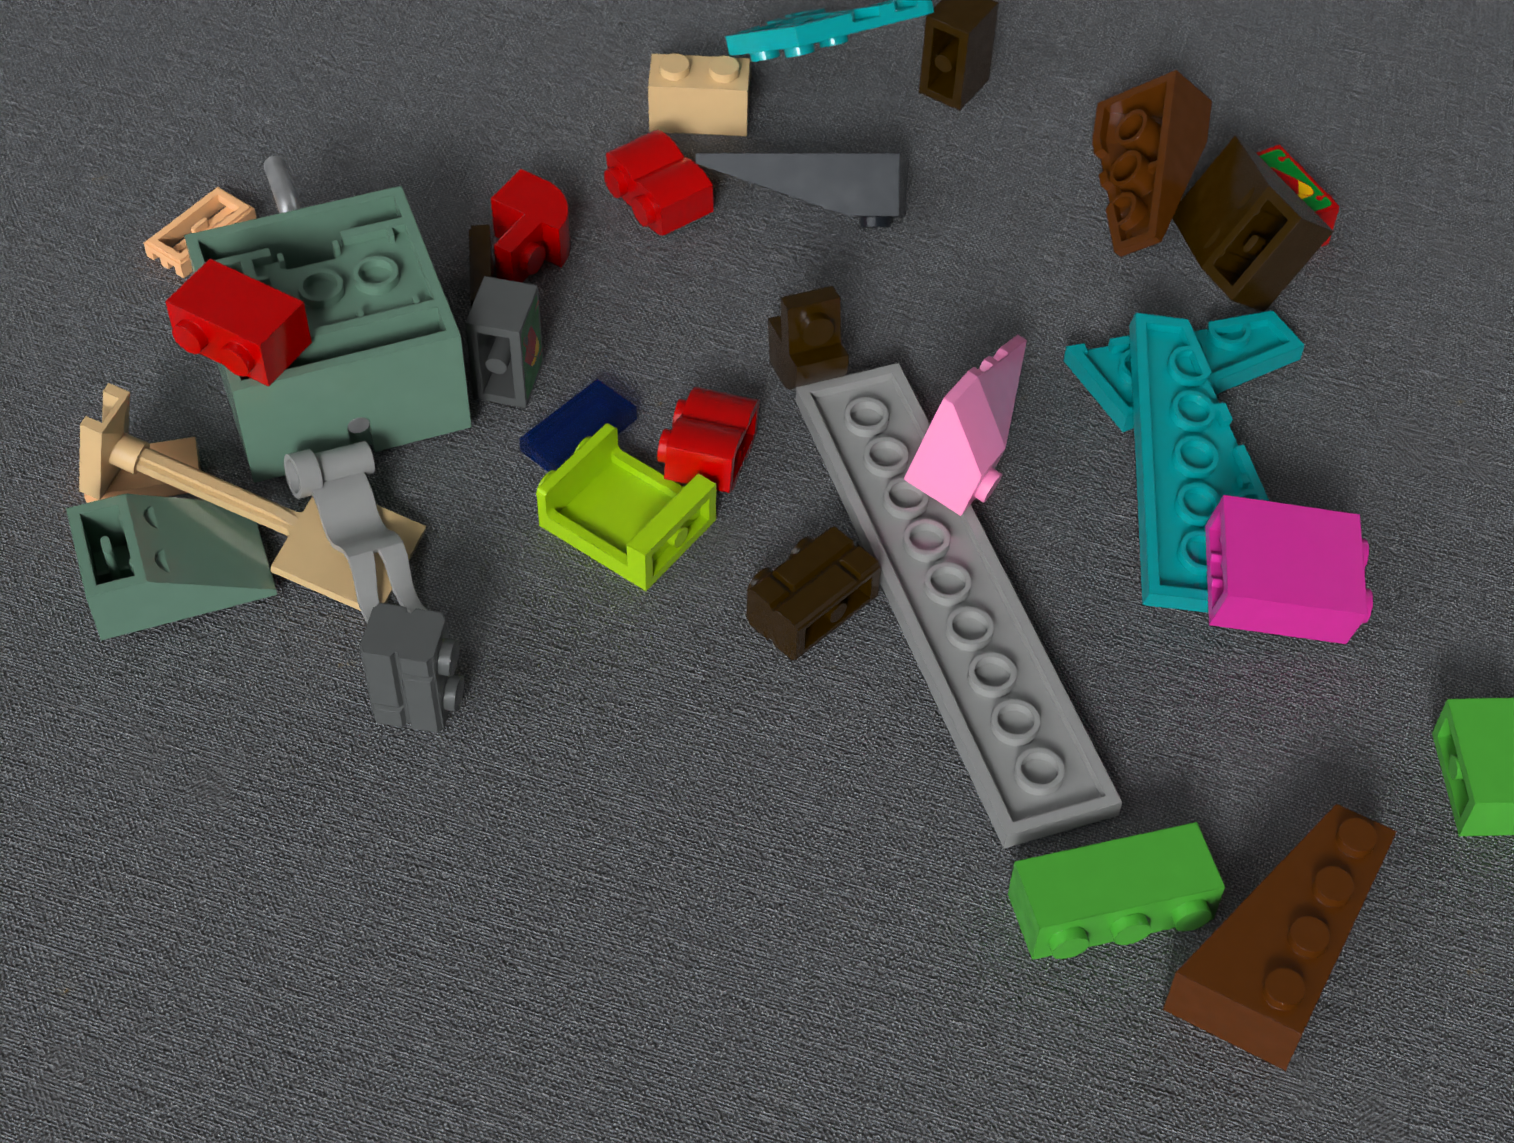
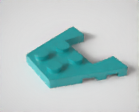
M887 0L866 7L827 13L825 8L794 12L785 15V19H773L768 21L765 26H753L725 37L729 56L750 54L751 62L779 57V50L784 49L785 57L790 58L815 52L814 43L819 42L820 48L849 42V34L934 13L932 0Z

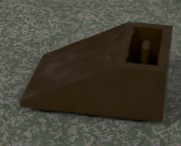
M1237 135L1231 139L1181 200L1172 218L1200 267L1231 301L1263 312L1268 309L1334 232Z

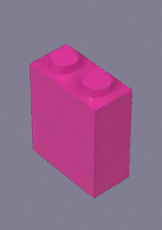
M1223 495L1205 525L1209 625L1347 644L1359 626L1369 620L1373 608V593L1371 589L1366 588L1364 571L1369 557V544L1367 539L1362 538L1360 514Z

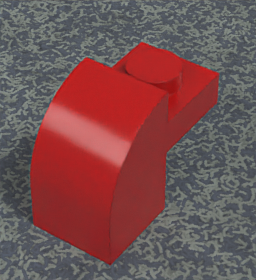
M520 169L491 197L494 236L499 238L494 244L497 278L522 283L529 275H534L538 272L544 260L562 268L569 257L571 244L568 203L562 191L551 182Z

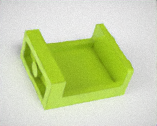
M606 423L593 436L584 438L577 446L574 454L557 470L549 471L542 478L536 491L540 527L644 591H647L716 521V483L699 473L685 487L675 481L664 479L663 474L619 448L618 429L609 423Z

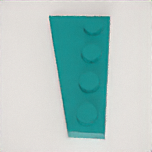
M1273 310L1209 321L1207 329L1194 331L1212 371L1209 381L1215 394L1300 360L1305 346ZM1130 335L1109 339L1108 346L1087 350L1084 343L1066 346L1063 360L1122 432L1133 429Z

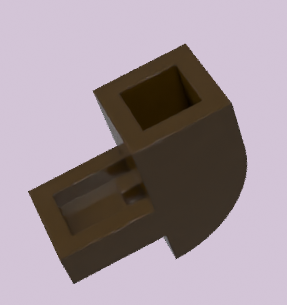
M828 286L780 297L781 315L768 318L770 363L782 384L787 389L792 390L796 389V387L845 376L848 370L849 354L841 343L840 296L835 288Z

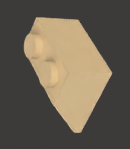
M676 53L652 54L648 83L649 132L661 130L664 133L747 136L751 83L750 58L694 56Z

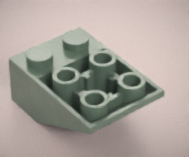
M121 494L66 508L85 596L101 641L277 595L257 523L206 500Z

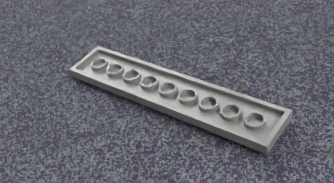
M891 364L796 387V404L864 550L877 559L881 566V587L1003 849L1119 816L1122 800L972 506L970 505L960 516L904 480L930 423L900 364Z

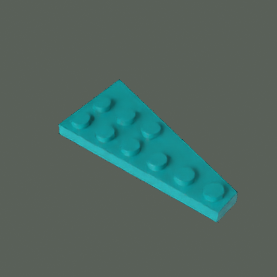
M1135 312L1129 325L1142 605L1208 613L1205 525L1223 495L1269 501V498L1245 445L1237 444L1230 428L1233 418L1226 402L1219 403L1209 381L1212 371L1189 320Z

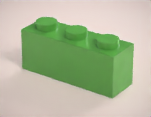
M1197 822L1015 861L1008 896L1031 959L1035 960L1048 956H1053L1057 959H1067L1081 954L1088 947L1115 942L1118 945H1129L1141 941L1150 933L1173 928L1182 932L1198 929L1214 919L1225 885Z

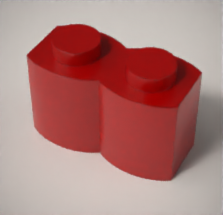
M654 130L606 153L607 170L604 171V180L608 190L615 198L621 197L632 207L637 221L642 226H649L658 235L664 236L714 212L713 185L698 164L690 158L684 157L676 143L663 131Z
M697 386L691 390L687 400L679 399L674 411L672 430L666 428L663 430L657 450V461L665 463L664 479L688 484L699 473L716 483V490L730 493L735 487L743 462L751 451L757 433L760 400Z

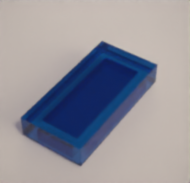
M596 379L520 437V452L547 472L557 470L574 454L577 446L584 438L593 436L606 423L616 427L619 434L636 421L637 406L599 379Z

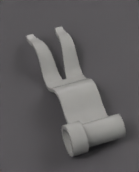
M361 441L318 453H313L312 450L306 449L286 454L284 457V470L290 490L297 499L313 496L328 541L334 549L343 553L348 560L357 601L365 621L368 623L373 607L379 604L374 553L377 552L385 565L393 593L399 604L407 607L409 613H412L416 608L427 610L422 605L415 591L404 543L397 533L386 528L377 510L374 495L366 475L373 474L375 471L374 457L368 443Z

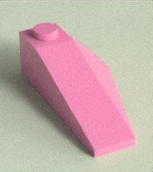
M1016 335L1001 346L994 357H986L979 369L973 367L968 370L946 394L904 477L905 481L960 516L976 498L985 503L1002 477V473L995 468L1006 449L1027 340L1020 335Z

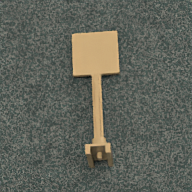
M107 384L103 390L102 423L87 416L80 423V492L101 500L121 469L132 474L144 473L286 535L288 538L272 563L270 572L361 611L348 560L343 553L334 549L328 541L313 496L304 511L296 512L151 449L150 443L129 434L130 392L113 384ZM376 505L386 528L400 536L410 561L425 533L426 526ZM377 552L374 553L378 598L379 603L386 604L393 590L385 565Z

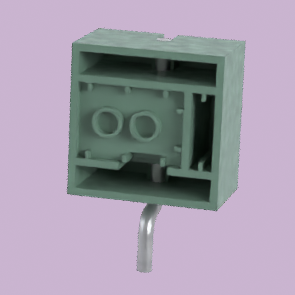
M271 156L265 160L264 169L279 214L184 235L193 274L209 259H213L293 296L305 304L312 343L269 387L247 376H237L224 365L217 362L254 483L285 475L284 457L289 453L306 449L312 450L313 453H318L361 441H366L368 445L372 444L374 451L377 452L472 427L461 335L402 185L300 208L284 159L280 156Z

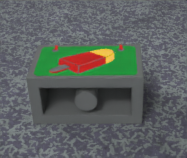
M484 276L465 322L474 399L526 408L544 362L538 285Z

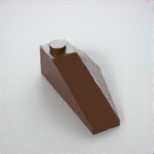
M1177 70L1097 103L1092 146L1094 155L1101 160L1103 172L1098 174L1101 187L1108 194L1109 205L1106 208V215L1113 249L1120 257L1162 242L1208 141L1212 100Z

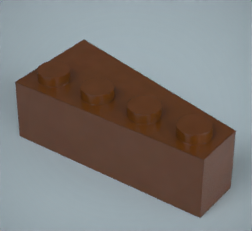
M1336 803L1176 971L1163 1010L1286 1071L1397 831Z

